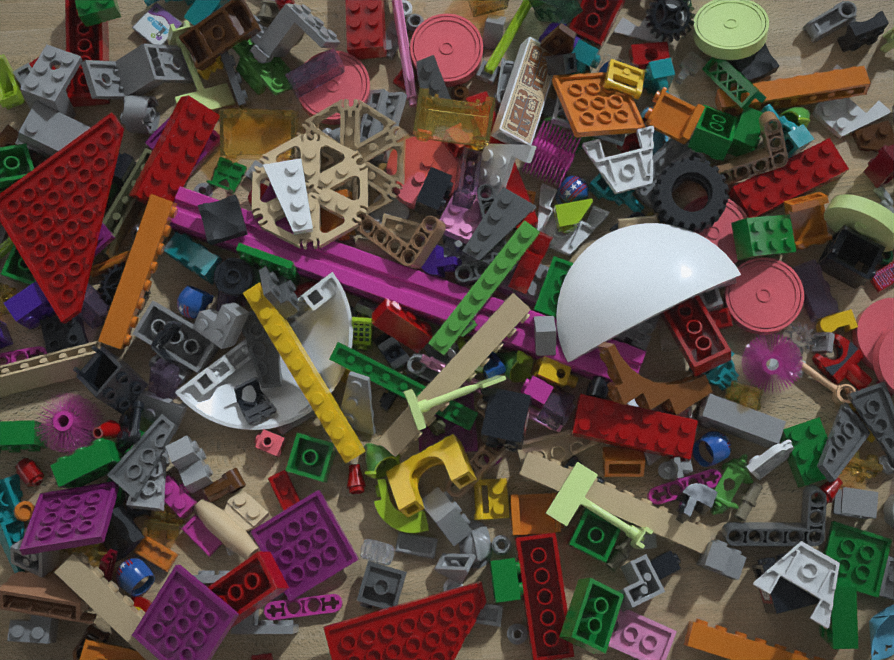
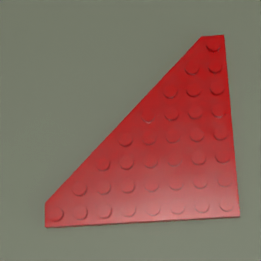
M112 112L0 193V222L58 318L64 324L81 313L124 133L123 126Z
M478 581L324 626L331 659L455 660L466 636L469 635L476 622V618L487 602L482 582Z

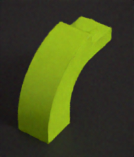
M2 54L0 55V105L2 108L6 107L9 110L25 103L18 80L7 58Z
M386 479L378 480V485H375L377 497L381 496L382 500L374 501L380 517L389 526L400 532L417 534L429 531L425 511L417 512L407 518L392 505Z

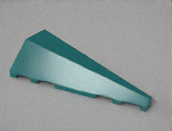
M18 474L0 480V544L14 573L25 572L24 569L11 563L10 550L12 545L25 536L24 522L18 521L13 513L15 506L21 502V497L23 496V491L20 489L21 478Z

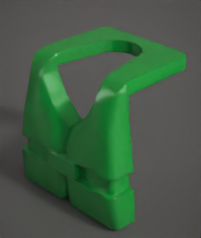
M220 157L213 180H207L206 182L211 187H219L233 195L240 185L242 177L245 176L247 167ZM224 180H227L229 183V187L223 186L219 183Z

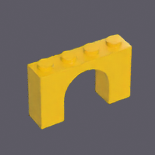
M454 434L445 437L442 441L427 447L426 450L411 456L408 460L386 471L398 509L407 518L425 509L418 491V483L422 474L430 467L435 465L446 466L451 481L459 489L477 480L462 442Z

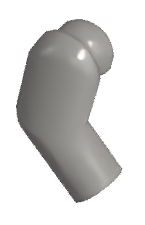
M883 186L873 189L875 194L882 200L880 205L893 206L894 201Z

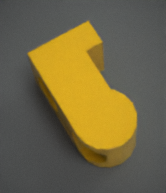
M852 309L826 316L816 323L817 333H832L841 328H844L846 333L858 328Z

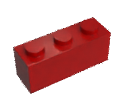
M386 298L372 313V324L416 353H419L433 338L431 326L427 322L417 319L412 312L405 311L395 301H390Z

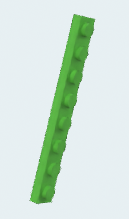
M524 220L428 344L443 356L447 354L539 236L540 231Z

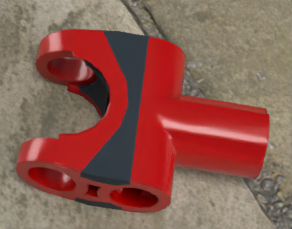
M835 334L833 344L837 350V358L830 360L816 353L812 357L813 363L828 380L836 385L846 378L858 390L866 388L873 379L857 365L864 358V354L845 337Z

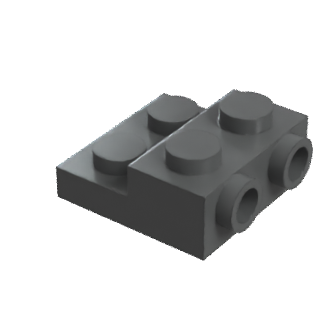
M266 266L260 269L263 294L285 319L299 312V306L297 305L299 301L294 293L296 288L291 280L288 281L283 275L277 277Z
M368 561L357 601L361 602L360 606L372 609V606H376L382 610L398 605L407 572Z

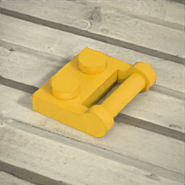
M610 59L603 87L632 95L634 99L638 100L643 89L645 71ZM613 79H614V80H617V81H620V82H622V83L628 84V85H630V86H633V87H635V88H632V87H629V86H627V85H624V84L615 82V81H613Z
M507 478L480 479L473 486L475 498L474 520L509 518ZM482 486H487L489 513H483Z

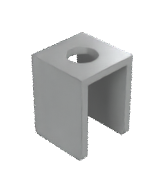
M843 487L838 490L834 498L833 514L861 519H874L877 517L878 492Z

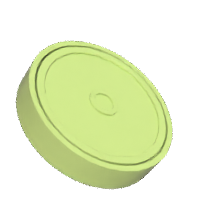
M713 0L705 4L697 12L694 18L693 38L697 47L711 57L723 60L746 58L755 54L764 46L768 36L769 18L765 10L751 0Z
M837 195L831 200L824 212V219L834 232H837L845 225L886 247L884 252L894 250V213L872 200L856 195Z

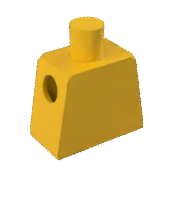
M546 356L535 361L531 376L539 377L555 388H562L566 385L575 388L578 382V377L570 374L571 367Z

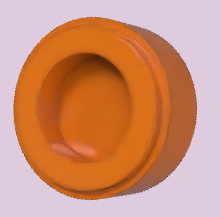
M29 501L18 503L13 512L15 518L21 522L29 521L35 506Z

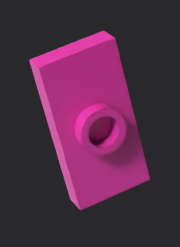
M196 514L182 528L209 557L223 544L205 527Z

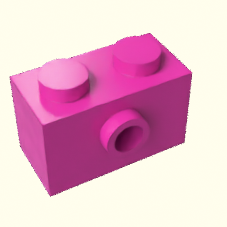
M532 376L531 380L526 379L520 392L531 395L532 405L542 409L554 387L547 384L545 380Z
M166 476L164 501L179 517L186 519L194 511V507L198 502L189 494L184 483L180 484L174 477Z

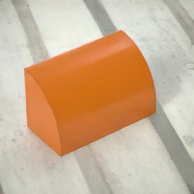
M603 447L604 477H644L645 458L643 452L623 447Z

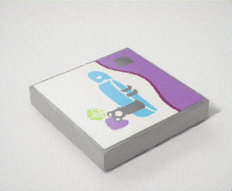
M156 2L132 29L150 44L167 45L170 24H174L177 29L183 27V23Z

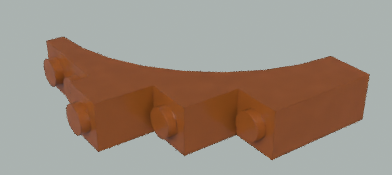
M603 342L598 345L600 358L606 364L608 376L613 380L607 384L608 394L611 400L616 403L625 405L635 398L637 405L641 408L652 410L656 406L661 405L666 413L678 415L713 392L705 374L694 376L692 373L682 379L671 382L650 381L629 367L619 354L615 344Z

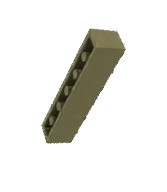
M147 148L144 149L103 220L105 226L116 238L99 252L108 258L114 257L144 205L129 196L152 152Z

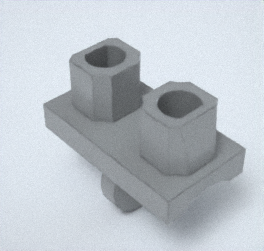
M680 457L661 463L658 467L659 476L663 479L671 478V481L683 478L684 474L693 472L691 460L680 461Z

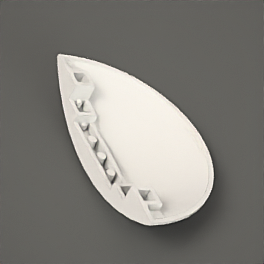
M644 223L620 228L608 233L591 244L577 258L567 273L560 290L556 312L557 332L567 363L597 349L601 343L621 335L623 332L654 316L741 275L729 257L715 244L701 235L681 227L659 223Z
M333 272L301 295L297 303L299 312L286 318L330 392L334 390L346 368L329 360L337 342L352 348L353 340L350 306L346 294ZM246 339L175 392L184 403L203 417L215 423L237 429L261 430L275 428L294 422L313 411L280 356L282 387L261 388L260 385L261 391L267 396L270 403H273L277 411L266 418L262 417V420L252 425H248L236 401L234 392L236 386L254 377L258 378ZM251 385L246 386L242 391V399L247 402H254L256 399V392Z

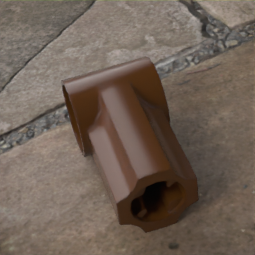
M238 468L227 471L221 476L222 478L203 488L211 503L246 486Z

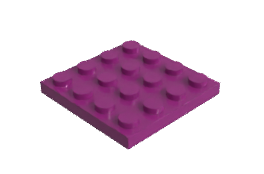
M112 481L40 493L19 549L22 556L103 543L120 486Z
M317 490L250 531L260 550L271 552L289 586L284 591L289 602L359 560L320 490Z
M175 565L132 636L159 660H211L239 616V613L183 566Z

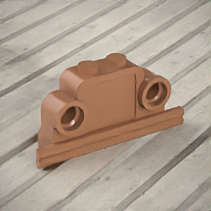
M59 567L44 577H39L31 572L14 573L0 587L1 610L93 624L97 614L85 612L90 606L54 573Z

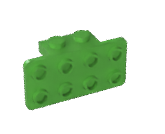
M251 39L248 41L243 40L232 47L240 56L236 71L239 72L240 76L243 77L257 95L263 94L266 87L274 95H279L296 88V74L280 57H274L271 62L260 63L254 58V54L250 52L253 45H256Z

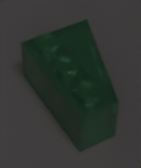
M529 0L535 11V17L541 22L567 24L583 11L577 0Z

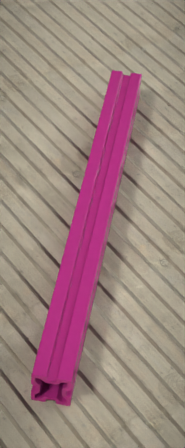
M179 187L175 197L178 212L170 223L172 230L180 234L185 233L191 238L208 243L198 205L219 200ZM241 208L248 235L214 244V246L238 254L236 248L239 243L290 260L294 262L299 276L315 280V282H320L333 272L344 292L379 305L387 298L390 301L397 302L405 311L412 312L416 318L438 326L444 324L470 291L469 288L336 241L322 248L319 247L320 241H317V249H314L312 242L307 243V249H304L301 242L300 249L263 230L258 224V221L262 220L263 217L255 219L251 211ZM279 221L275 222L276 226L294 234L290 225ZM491 296L473 319L478 326L466 336L472 337L504 301ZM530 310L528 312L530 314L528 319L523 324L519 322L514 327L517 329L510 338L506 336L501 341L503 343L501 348L508 351L519 350L530 355L533 360H538L543 356H536L534 317L545 315ZM554 319L556 327V355H548L546 357L571 367L570 373L590 380L594 376H600L612 382L613 380L607 374L606 364L600 358L599 348L567 363L558 338L557 320ZM613 339L607 341V343L615 344L624 361L631 369L639 373L646 351Z

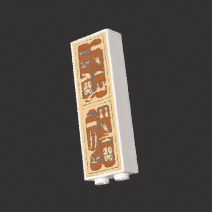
M528 37L520 45L491 132L492 137L505 144L532 145L553 75H548L546 56H551L552 54L540 46V42L534 38Z

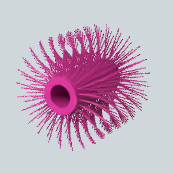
M544 121L532 143L533 146H536L530 164H524L523 171L528 164L527 171L529 172L531 168V175L536 167L534 177L541 165L537 178L542 170L541 178H543L548 168L545 182L553 166L554 168L548 180L549 183L556 167H558L552 180L553 184L560 170L555 184L556 187L563 170H565L559 184L560 187L572 165L581 137L572 153L577 137L574 139L570 151H568L573 135L566 146L570 132L563 144L562 142L567 130L559 142L563 128L556 139L560 126L555 134L556 125L552 132L550 131L551 125L548 132L545 133L549 124L547 123L543 130Z
M772 333L771 351H769L770 345L769 349L768 346L766 349L764 343L762 346L757 337L756 340L760 346L753 339L757 347L750 341L753 347L748 345L747 347L749 348L744 351V359H742L744 363L742 364L746 365H742V368L746 370L744 374L749 379H754L751 385L753 383L754 387L757 385V390L761 386L762 391L765 384L764 391L766 392L769 381V392L771 374L772 392L774 374L775 376L777 374L782 387L781 380L787 389L788 386L784 379L790 386V382L794 384L792 379L797 382L796 378L799 377L797 374L803 368V362H800L802 358L799 355L797 345L794 342L789 345L788 342L791 340H787L786 337L783 340V334L780 342V334H778L776 345V334L774 335L773 351ZM769 359H776L778 361L773 367L766 364Z
M66 392V396L64 393L63 402L62 400L59 401L60 406L54 405L56 409L54 410L51 407L52 410L48 411L52 414L50 415L52 417L42 415L49 419L41 418L46 421L41 423V425L50 426V428L39 426L38 428L43 427L42 429L47 428L45 429L46 432H48L47 430L50 431L49 439L51 440H48V442L54 445L52 446L53 450L56 449L57 452L62 453L61 448L63 449L64 447L66 451V448L68 450L69 447L70 451L72 448L74 452L75 444L84 447L83 444L84 442L86 444L87 440L89 443L92 439L97 440L88 431L93 432V429L101 424L92 422L98 420L96 419L98 417H95L97 415L90 406L88 407L86 403H83L87 399L76 398L75 396H72L71 399L70 394L68 397Z

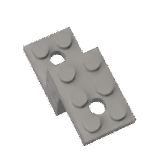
M285 4L268 28L260 23V19L257 16L253 15L262 31L253 36L251 40L268 56L286 57L304 32L321 48H337L341 43L336 38L337 35L333 31L327 30L323 26V21L318 17H314L310 13L311 10L304 4Z
M46 44L20 88L30 110L35 101L72 119L75 118L76 113L65 90L83 61L81 56ZM54 65H61L59 69H51ZM17 139L16 142H15V145L25 144V143H23V142H21V141H18V139ZM27 145L29 152L38 154L46 158L51 157L50 155Z
M142 44L116 61L85 60L81 63L92 99H124L125 96L130 95L142 96L163 83L194 82L181 48L175 45Z
M198 570V575L193 576L202 583H214L230 572V570H219V575H215V571ZM259 609L231 628V634H295L298 632V624H293V620L278 621V624H273V620L259 621Z

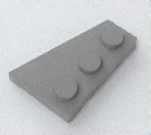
M163 453L138 499L136 500L129 495L126 503L128 507L164 512L167 454Z

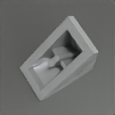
M488 14L482 40L484 49L495 50L502 38L506 17Z
M554 316L534 317L536 356L556 355Z
M442 553L435 571L462 585L476 556L474 554Z

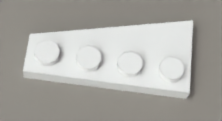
M301 158L264 164L265 172L294 235L313 232Z

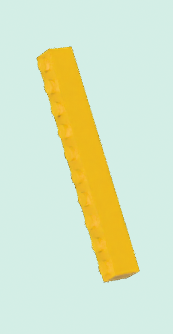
M258 283L243 292L345 464L364 453L366 450L287 319L264 296L262 283Z

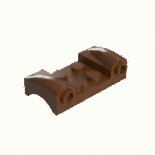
M230 0L227 4L180 35L179 39L190 52L195 68L203 71L217 62L216 58L243 40L248 41L262 30L245 0Z

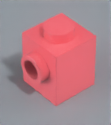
M263 429L262 433L259 432L254 443H256L255 447L280 458L287 440Z

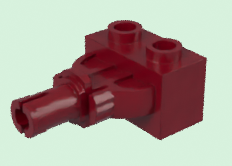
M894 144L890 146L885 145L877 152L878 155L867 163L868 167L863 171L876 188L890 184L894 179Z

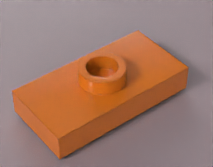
M144 535L145 538L136 546L133 552L162 570L169 572L179 554Z

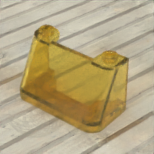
M420 88L413 135L417 137V140L423 142L433 140L471 145L477 149H484L490 143L496 98L486 97L485 102L480 103L479 99H476V103L439 98V94H435V97L429 94V89Z
M224 108L219 110L220 156H226V159H237V156L264 155L298 136L299 110ZM295 148L288 150L278 157H281V161L292 160V158H295Z

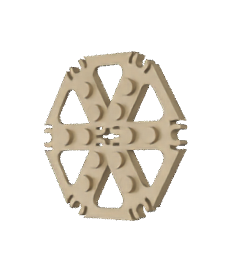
M341 99L305 120L310 126L307 124H302L301 126L306 129L305 134H307L308 140H313L314 134H317L319 141L321 134L357 152L358 156H361L362 161L357 165L365 163L366 167H368V185L381 192V199L368 206L367 214L370 215L395 201L389 197V195L393 198L398 197L393 192L395 187L403 189L402 185L397 184V181L403 185L405 184L406 140H403L404 135L396 137L395 132L400 129L399 126L392 127L397 124L396 122L368 104L354 99V104L350 107L348 99H344V101ZM335 113L341 115L340 142L319 128L321 121ZM364 114H369L380 121L384 128L379 133L360 143L361 117ZM297 132V135H301L303 138L304 134ZM323 147L321 154L330 160L320 166V173L342 162L345 158L344 155L329 147ZM295 148V159H300L301 150ZM390 149H395L397 151V172L394 175H389L369 161ZM356 177L339 187V190L352 191L353 200L359 199V178ZM313 187L311 189H307V193H314Z
M304 134L303 142L301 141L302 136L299 135L262 155L263 158L259 160L261 164L276 163L277 157L292 148H299L301 150L306 189H311L312 187L314 189V193L310 192L307 194L313 232L294 235L276 226L275 222L285 217V213L277 197L267 203L260 200L261 182L264 179L270 182L264 167H254L256 172L253 171L252 213L255 219L263 217L262 220L258 221V224L268 233L300 249L301 242L304 249H307V243L312 242L314 249H317V241H320V248L358 228L359 224L362 223V219L357 217L359 214L367 215L368 167H366L365 163L357 165L358 162L362 161L361 156H358L357 152L321 134L319 141L317 134H314V139L311 141L308 140L307 134ZM323 147H329L344 155L345 158L342 162L320 173L321 149ZM356 177L360 180V197L357 200H351L333 191ZM320 207L344 219V223L328 233H322L320 231Z

